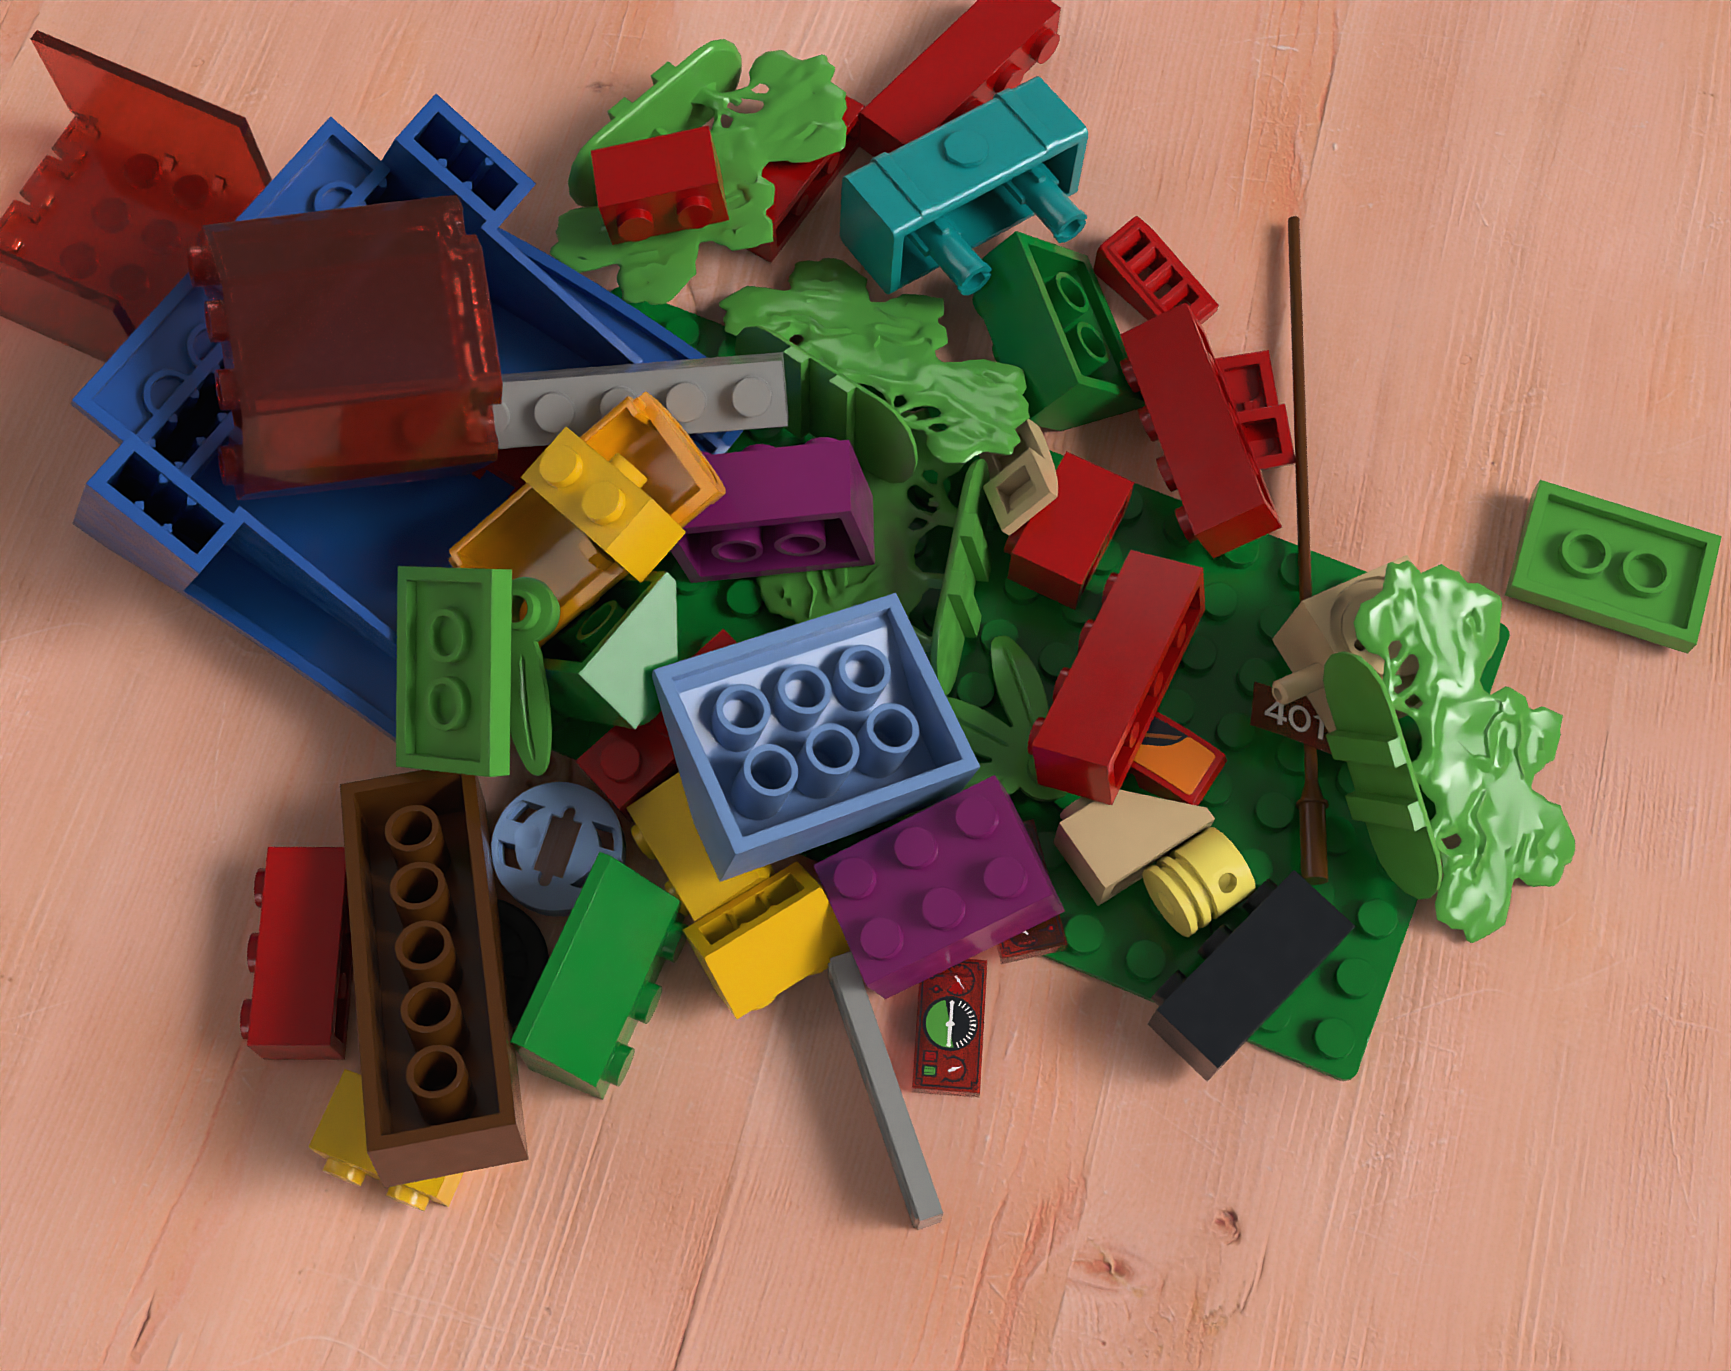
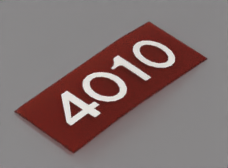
M1254 682L1250 725L1286 736L1332 754L1326 738V734L1329 732L1308 699L1302 697L1283 705L1274 698L1272 687Z

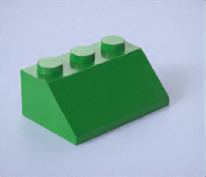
M1015 231L982 258L992 268V271H990L991 277L980 290L973 293L972 302L977 313L984 319L993 342L992 353L998 363L1017 366L1024 371L1027 388L1023 396L1029 403L1028 413L1031 421L1040 427L1064 431L1137 410L1146 405L1141 391L1134 393L1123 374L1120 361L1127 358L1128 355L1120 337L1119 329L1087 255Z
M652 571L642 583L630 573L627 574L602 595L599 601L588 610L583 611L540 648L546 671L550 706L558 715L636 729L638 725L641 726L650 722L661 712L652 678L653 670L678 662L676 581L668 572Z
M602 852L598 853L510 1042L529 1070L603 1100L609 1085L613 1084L619 1087L630 1068L635 1049L628 1046V1043L638 1021L647 1024L652 1018L662 993V986L655 983L665 961L668 960L675 963L687 939L683 929L689 925L683 923L685 917L680 913L681 902L679 899L617 859Z

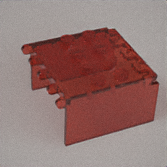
M36 30L30 39L69 111L77 116L72 118L52 146L53 152L62 160L46 155L20 190V195L31 204L28 205L19 200H13L0 218V316L106 363L272 181V178L246 117Z

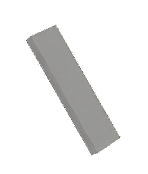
M851 951L830 958V963H828V979L913 1228L917 1227V1230L940 1223L943 1211L856 961Z

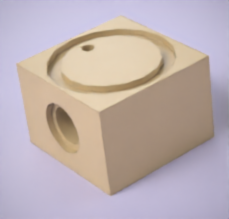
M1406 555L1392 562L1400 564L1407 560L1411 562V560ZM1387 564L1301 601L1272 639L1292 671V674L1273 682L1272 694L1280 704L1286 705L1307 696L1329 733L1336 730L1323 683L1324 665L1330 655L1346 651L1361 656L1376 670L1383 680L1385 660L1365 649L1356 637L1353 622L1361 603L1374 598L1382 591ZM1399 640L1392 641L1388 646L1390 660L1397 657L1402 647ZM1409 654L1395 674L1400 675L1402 684L1394 687V691L1397 694L1409 687L1415 679L1419 669V662L1414 654ZM1415 694L1405 700V704L1409 708L1419 709L1423 704ZM1395 709L1398 719L1408 715Z

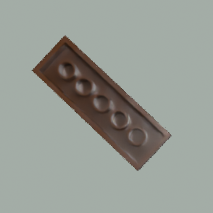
M418 770L340 784L367 1154L384 1188L529 1160L516 1050L510 1042L513 1037V1025L487 810L478 776Z

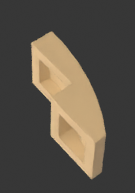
M1030 419L1015 429L1020 437V443L1014 447L1011 455L1006 456L990 452L979 454L980 458H984L988 464L990 481L983 486V489L1001 530L1009 536L1058 497V479L1051 453L1040 427Z

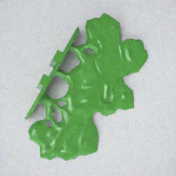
M725 39L710 41L694 51L676 67L670 62H666L651 75L654 85L633 103L624 97L607 111L611 121L593 135L580 149L571 166L568 186L571 198L577 205L583 207L571 209L559 216L556 230L558 242L551 247L550 254L578 273L617 264L620 267L617 274V283L622 291V300L628 303L647 301L651 305H658L671 301L688 281L696 275L695 261L701 242L714 241L719 245L728 247L731 251L753 248L760 244L773 242V223L766 216V210L774 204L775 186L762 177L763 168L768 162H811L839 152L846 145L847 126L842 119L847 109L845 101L846 92L831 82L835 67L828 62L827 56L823 54L800 60L792 57L784 50L767 51L755 59L749 71V85L736 90L742 73V59L737 47L730 41ZM759 84H765L769 88L767 93H755L751 89ZM741 98L758 100L764 103L763 108L756 113H738L727 108V104L730 102L735 106L742 103ZM723 114L733 118L729 128H725L721 124L720 119ZM714 117L711 135L720 163L729 220L709 224L699 229H685L652 236L642 241H629L612 245L598 208L591 150L699 128Z
M823 258L820 261L807 260L797 262L794 271L789 276L788 282L791 286L789 290L783 291L766 287L746 286L719 302V307L727 311L723 318L725 332L737 336L735 343L736 356L783 352L788 405V426L783 428L800 439L810 433L816 438L829 437L839 441L850 440L860 466L880 479L889 483H904L914 475L918 462L917 445L910 429L925 432L927 436L926 446L934 457L945 463L963 464L983 452L1009 456L1013 453L1014 447L1020 443V437L1015 429L1030 418L1028 413L1029 403L1023 396L1027 388L1024 371L1014 365L985 359L963 362H942L936 357L935 351L948 344L946 328L938 323V319L944 315L943 298L902 294L886 302H871L866 288L867 278L842 260ZM794 335H802L804 338L798 345L789 341ZM859 384L874 387L885 396L886 401ZM896 396H904L907 401L906 404L900 407H895L893 402ZM921 406L935 407L941 412L938 417L916 421L918 417L914 414H910L906 418L901 416V413L913 407ZM944 423L947 426L943 432H935L928 428L932 424Z
M922 408L916 412L905 411L901 414L904 418L914 414L918 417L916 421L931 418L927 408ZM932 424L931 426L928 427L929 429H931V430H933V431H935V432H943V431H945V430L936 428L934 424ZM910 429L915 439L918 453V462L912 477L904 483H889L861 467L873 495L875 565L758 576L755 579L760 588V595L769 612L792 619L796 624L893 593L897 594L909 619V614L921 601L922 594L929 588L941 589L932 636L926 635L914 626L912 627L924 652H930V664L945 695H948L956 680L965 637H978L982 615L974 597L976 581L989 582L993 562L985 539L990 503L983 489V486L990 481L988 464L984 458L973 461L966 472L959 506L956 508L947 497L943 482L949 476L959 472L965 463H945L937 459L926 446V433ZM934 470L937 472V484L929 483L922 476L924 471ZM912 485L921 487L933 496L929 498L928 506L937 507L934 513L919 510L907 498V490ZM916 517L927 520V524L923 528L914 531L908 528ZM937 525L954 528L944 574L922 572L916 566L914 559L919 539Z
M1408 560L1400 564L1390 562L1386 567L1382 591L1374 598L1361 603L1353 622L1356 637L1365 649L1385 660L1383 680L1376 670L1361 656L1346 651L1330 655L1324 665L1323 683L1336 730L1326 734V738L1333 759L1347 762L1355 791L1345 795L1352 820L1366 823L1377 857L1391 880L1406 894L1417 899H1430L1438 890L1435 901L1437 920L1447 924L1451 929L1464 930L1466 940L1474 943L1505 925L1511 901L1512 885L1515 879L1520 878L1526 885L1532 887L1555 886L1563 875L1565 865L1571 863L1574 856L1575 839L1563 814L1561 805L1549 802L1531 787L1535 774L1541 771L1547 763L1555 759L1561 736L1560 728L1563 715L1542 706L1534 710L1529 708L1526 697L1510 687L1505 686L1492 695L1483 689L1480 677L1486 662L1492 657L1499 641L1502 601L1498 594L1480 583H1467L1459 572L1450 570L1443 564L1421 573ZM1399 640L1402 647L1397 657L1390 660L1388 646L1392 641ZM1409 654H1414L1419 662V669L1415 679L1409 687L1397 694L1394 691V687L1402 684L1400 675L1395 674ZM1415 694L1423 704L1419 709L1409 708L1405 704V700ZM1395 709L1408 714L1419 727L1422 737V749L1418 758L1412 762ZM1419 785L1422 792L1435 804L1436 815L1431 821H1429ZM1458 834L1462 839L1460 845L1454 849H1447L1441 839Z

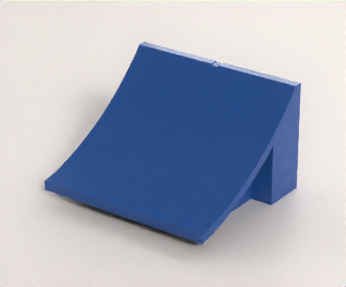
M435 94L394 139L382 160L376 157L330 116L71 401L73 407L120 444L85 484L73 525L257 644L394 742H396L398 566L452 567L448 561L451 557L449 549L504 503L515 487L486 470L481 479L476 478L455 464L463 455L459 452L265 467L256 402L274 392L707 358L669 330L605 288L538 248L499 228L536 183L438 94ZM743 430L688 435L700 451L714 455L726 453Z

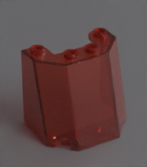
M457 195L202 225L196 238L197 246L187 247L188 271L192 286H204L206 297L210 300L204 303L205 322L209 340L211 343L221 342L225 369L215 370L216 392L221 411L232 410L234 428L229 434V445L218 447V460L223 485H234L237 501L469 475L497 461L499 441L494 425L492 405L502 403V375L483 250L476 234L466 235L463 207Z

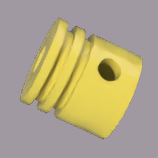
M1214 827L1206 828L1171 851L1169 857H1162L1157 861L1156 865L1148 866L1142 873L1146 889L1157 909L1166 921L1185 937L1192 936L1198 928H1204L1210 923L1211 919L1219 918L1249 898L1256 891L1254 878L1243 856L1234 844Z

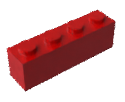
M977 0L860 111L859 147L873 157L883 152L890 153L992 100L995 94L1004 89H1013L1019 86L1024 74L1033 65L1045 63L1055 52L1060 41V35L1057 32L1061 7L1051 0Z
M1185 302L1120 334L1128 355L1127 358L1120 361V365L1134 393L1141 391L1146 405L1138 409V414L1151 441H1160L1164 455L1156 458V463L1168 489L1171 492L1175 490L1179 492L1183 506L1175 509V514L1189 543L1199 540L1209 554L1216 558L1282 528L1205 330L1188 304Z
M1130 550L1120 572H1112L1109 575L1103 591L1102 607L1095 620L1088 619L1084 624L1078 642V655L1072 667H1064L1060 671L1054 687L1053 704L1046 718L1038 717L1030 731L1028 753L1034 757L1038 784L1111 806L1113 805L1205 611L1204 573L1202 567Z

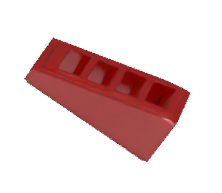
M1133 217L1103 242L1097 250L1093 268L1095 274L1147 320L1171 310L1184 298L1191 304L1189 307L1201 325L1217 312L1219 304L1158 234L1140 217ZM1134 254L1135 256L1126 263L1125 260L1130 255ZM1149 267L1154 272L1142 281L1138 275ZM1166 283L1169 284L1172 289L1162 298L1158 299L1154 293Z

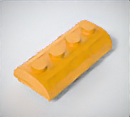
M646 391L635 399L627 396L580 436L584 442L608 462L616 453H619L648 479L641 489L682 528L709 505L714 504L726 494V489L721 479L691 437L671 413ZM527 483L449 549L451 557L448 561L454 568L512 569V580L519 577L535 578L544 582L551 589L560 605V619L555 630L548 637L538 642L540 648L583 611L593 606L600 600L602 595L629 574ZM524 600L520 608V621L525 618L528 611L526 600Z

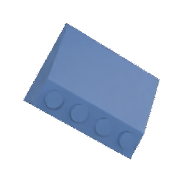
M896 593L654 669L652 673L691 816L720 882L937 804L961 792L980 768Z

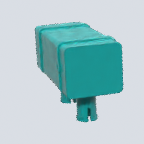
M1036 76L1013 89L1006 88L995 94L992 100L890 153L883 152L870 160L869 164L842 177L840 238L853 256L888 295L939 267L957 286V290L962 295H971L987 283L991 277L990 271H992V268L973 250L975 247L1034 215L1052 232L1053 237L1059 243L1070 241L1082 231L1086 225L1085 219H1087V215L1082 210H1079L1068 197L1078 191L1088 141V130L1084 123L1041 77Z

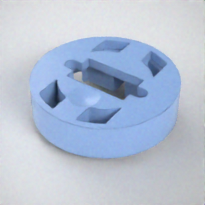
M569 782L541 784L517 796L499 817L491 842V855L495 872L510 895L527 909L538 914L553 917L570 915L582 890L581 887H583L599 852L612 856L624 865L626 861L624 832L612 808L594 791ZM528 808L537 810L524 823L516 821ZM573 808L576 811L573 821L582 825L563 878L553 875L550 884L542 886L540 885L542 873L541 871L534 870V866L552 816L562 818L566 809ZM596 829L613 834L614 851L602 847L601 838ZM505 847L515 850L517 861L522 870L506 866Z

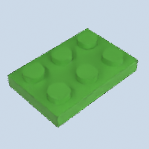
M1540 480L1532 492L1505 596L1688 654L1697 645L1722 536Z
M398 566L396 767L484 777L510 775L512 569Z

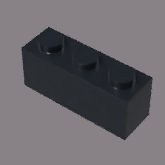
M1295 870L1279 886L1268 878L1242 906L1250 915L1234 931L1225 923L1221 925L1197 951L1205 961L1189 977L1178 969L1151 998L1159 1007L1156 1009L1148 1025L1207 1082L1342 943L1355 927L1353 923Z

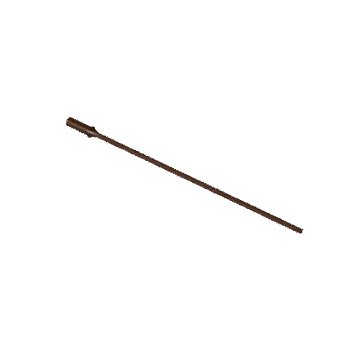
M1292 216L1288 218L1300 604L1301 601L1312 597L1300 219L1297 216ZM1304 696L1302 697L1303 707L1308 711L1311 723L1310 727L1303 732L1305 783L1301 798L1296 802V808L1299 809L1301 877L1310 885H1320L1328 882L1326 809L1329 807V802L1324 799L1318 782L1316 718L1314 717L1316 716V710L1308 697ZM1303 712V727H1304V726L1306 725L1307 719H1306L1305 713Z

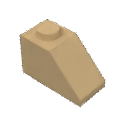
M1119 790L1112 806L1084 797H1080L1067 806L1060 814V818L1063 821L1058 825L1053 843L1099 906L1142 879V873L1145 868L1150 865H1156L1157 861L1164 856L1169 857L1171 851L1206 828L1211 827L1215 818L1206 807Z

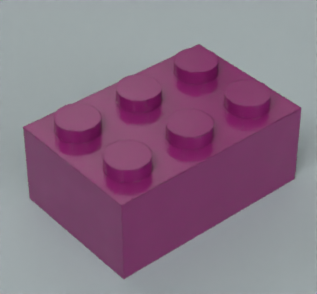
M819 437L807 441L804 445L775 448L770 445L755 444L745 447L741 452L714 455L701 451L721 479L726 489V494L714 504L709 505L684 526L683 529L686 533L670 550L691 583L875 565L873 495L850 440L839 441L834 438Z
M995 775L814 864L866 986L884 999L896 995L1065 912L1010 795Z

